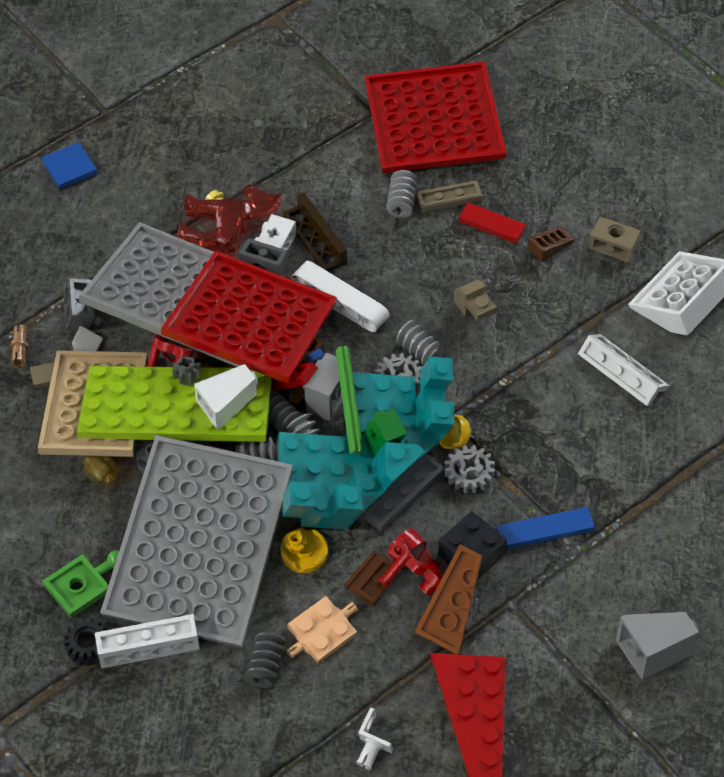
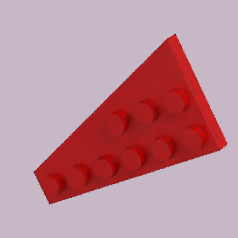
M430 653L431 662L434 665L449 719L458 741L460 754L464 760L467 776L502 777L505 657Z

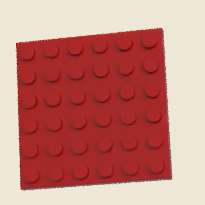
M485 61L364 76L382 174L400 170L408 171L506 159V148Z
M214 251L161 327V335L235 364H245L248 369L288 384L335 306L337 297Z

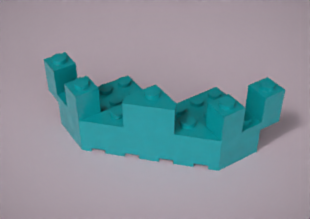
M428 358L420 370L421 392L417 397L415 377L352 372L363 444L361 454L352 455L349 452L347 430L346 437L279 432L277 461L293 465L289 485L283 493V517L301 518V527L347 530L421 459L434 450L454 426V402H446L445 392L453 381L452 358ZM383 409L386 412L395 409L407 434L401 443L385 442L374 457L363 432L368 426L367 423L372 420L373 414Z

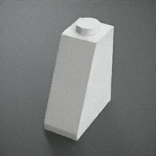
M244 364L194 384L196 401L216 429L222 428L257 395V376L253 371L250 372Z

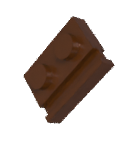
M373 550L345 583V589L352 591L355 596L374 607L402 574V569L391 580L389 587L384 586L378 577H382L393 562L384 556H379Z

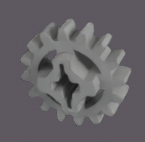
M403 353L399 357L392 354L391 359L384 357L383 363L377 364L375 374L415 377V387L420 390V370L422 366H419V360L413 362L411 355L404 358Z
M463 445L462 451L455 448L454 455L449 453L448 461H445L444 475L448 477V484L455 483V490L462 487L464 493H467L468 489H472V492L476 493L478 487L481 490H485V483L491 485L492 478L495 476V461H491V454L484 455V448L477 451L476 445H473L471 449Z

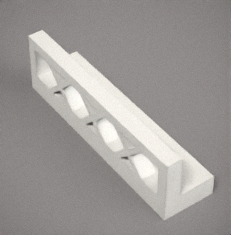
M601 334L589 335L578 352L582 358L646 406L652 404L658 392L666 391L670 386Z
M193 614L95 633L101 668L200 650Z

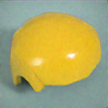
M454 414V426L439 443L441 447L445 449H460L468 443L471 434L469 421L462 415Z

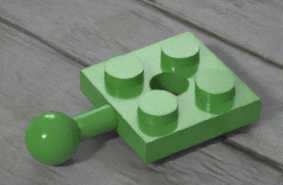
M120 550L111 551L108 554L107 561L96 568L82 554L42 581L43 585L67 615L73 618L106 595L109 585L101 576L110 569H114ZM76 582L83 584V587L79 590H72L70 588Z

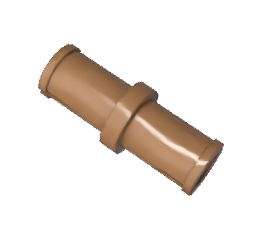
M16 325L13 328V341L10 344V349L12 350L11 365L19 368L21 361L22 368L26 364L25 356L29 346L27 342L28 328L24 325H19L18 332V326Z

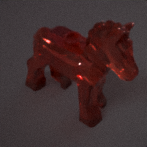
M247 185L243 190V195L247 200L235 198L198 200L192 195L186 194L184 200L186 217L216 220V228L207 232H201L192 229L186 223H180L178 238L196 243L200 247L213 252L217 251L225 255H231L240 248L242 235L247 234V221L256 218L263 219L264 216L268 217L275 213V210H278L281 204L279 199L281 193L269 194L252 185Z

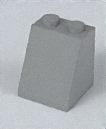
M686 612L623 615L620 617L616 642L643 680L692 656L699 635V627L694 619L689 618Z

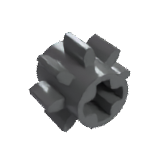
M182 357L177 363H173V379L179 378V384L191 385L195 383L196 379H200L201 366L200 363H194V358Z

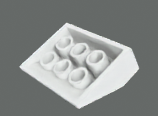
M679 251L628 305L634 311L669 332L688 336L724 297V259Z

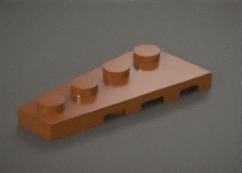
M461 544L459 545L414 631L457 655L460 654L482 555Z

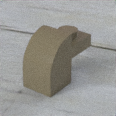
M478 279L456 288L454 292V302L464 316L472 314L477 321L497 311L496 305L485 292L486 286Z

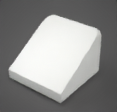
M80 326L72 342L74 351H98L103 338Z

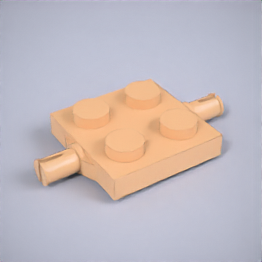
M325 596L289 622L287 628L297 641V643L286 650L290 658H294L301 651H305L319 664L357 636V631L347 619L354 612L358 611L356 605L351 602L340 610Z

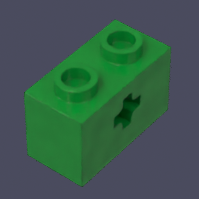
M383 409L373 414L372 420L367 423L368 426L363 432L374 457L385 442L401 443L407 434L395 409L387 412Z

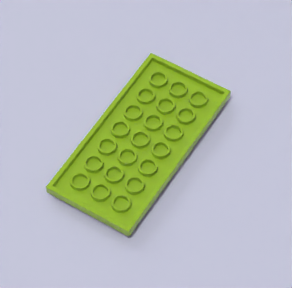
M89 367L77 429L78 439L154 440L157 435L176 440L266 442L272 377L253 371L258 379V384L256 385L257 395L222 428L216 429L196 401L194 384L234 368H201L200 379H196L195 383L191 385L179 384V378L173 379L172 370L174 367Z

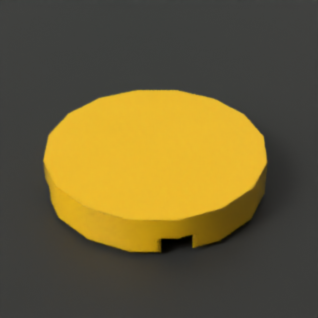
M304 528L296 529L301 531L303 535H306L308 539L304 550L299 553L290 552L285 547L283 538L281 543V559L290 570L298 573H311L318 570L326 562L328 557L327 541L318 531L313 529L304 530Z

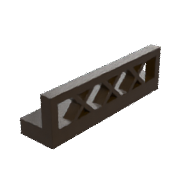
M306 194L298 195L297 206L283 212L284 218L296 221L297 237L319 267L327 272L347 264V249ZM300 213L303 218L302 221L293 220L291 216ZM303 227L312 229L313 234H303ZM313 242L323 243V250L313 248ZM324 256L331 257L335 261L326 265L323 262Z

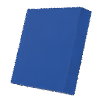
M79 142L41 158L43 165L59 190L98 174L97 168Z

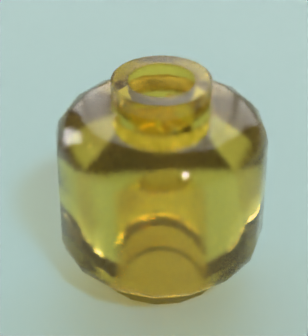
M87 456L82 463L84 465V475L96 486L104 483L109 485L117 477L115 474L117 464L110 456Z

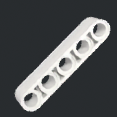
M306 261L291 276L293 281L337 297L333 309L370 332H376L390 316L388 310L382 304L313 262Z

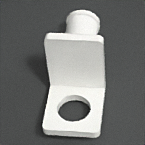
M374 708L369 709L358 732L360 740L366 744L356 764L362 768L366 766L365 769L371 770L379 750L392 753L393 750L391 743L368 733L376 717Z

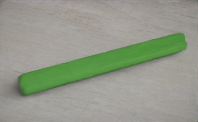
M341 346L336 350L349 452L352 455L361 454L363 444L350 352L348 347Z

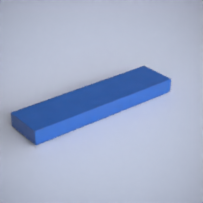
M588 507L496 526V531L507 539L506 549L593 532L595 529Z

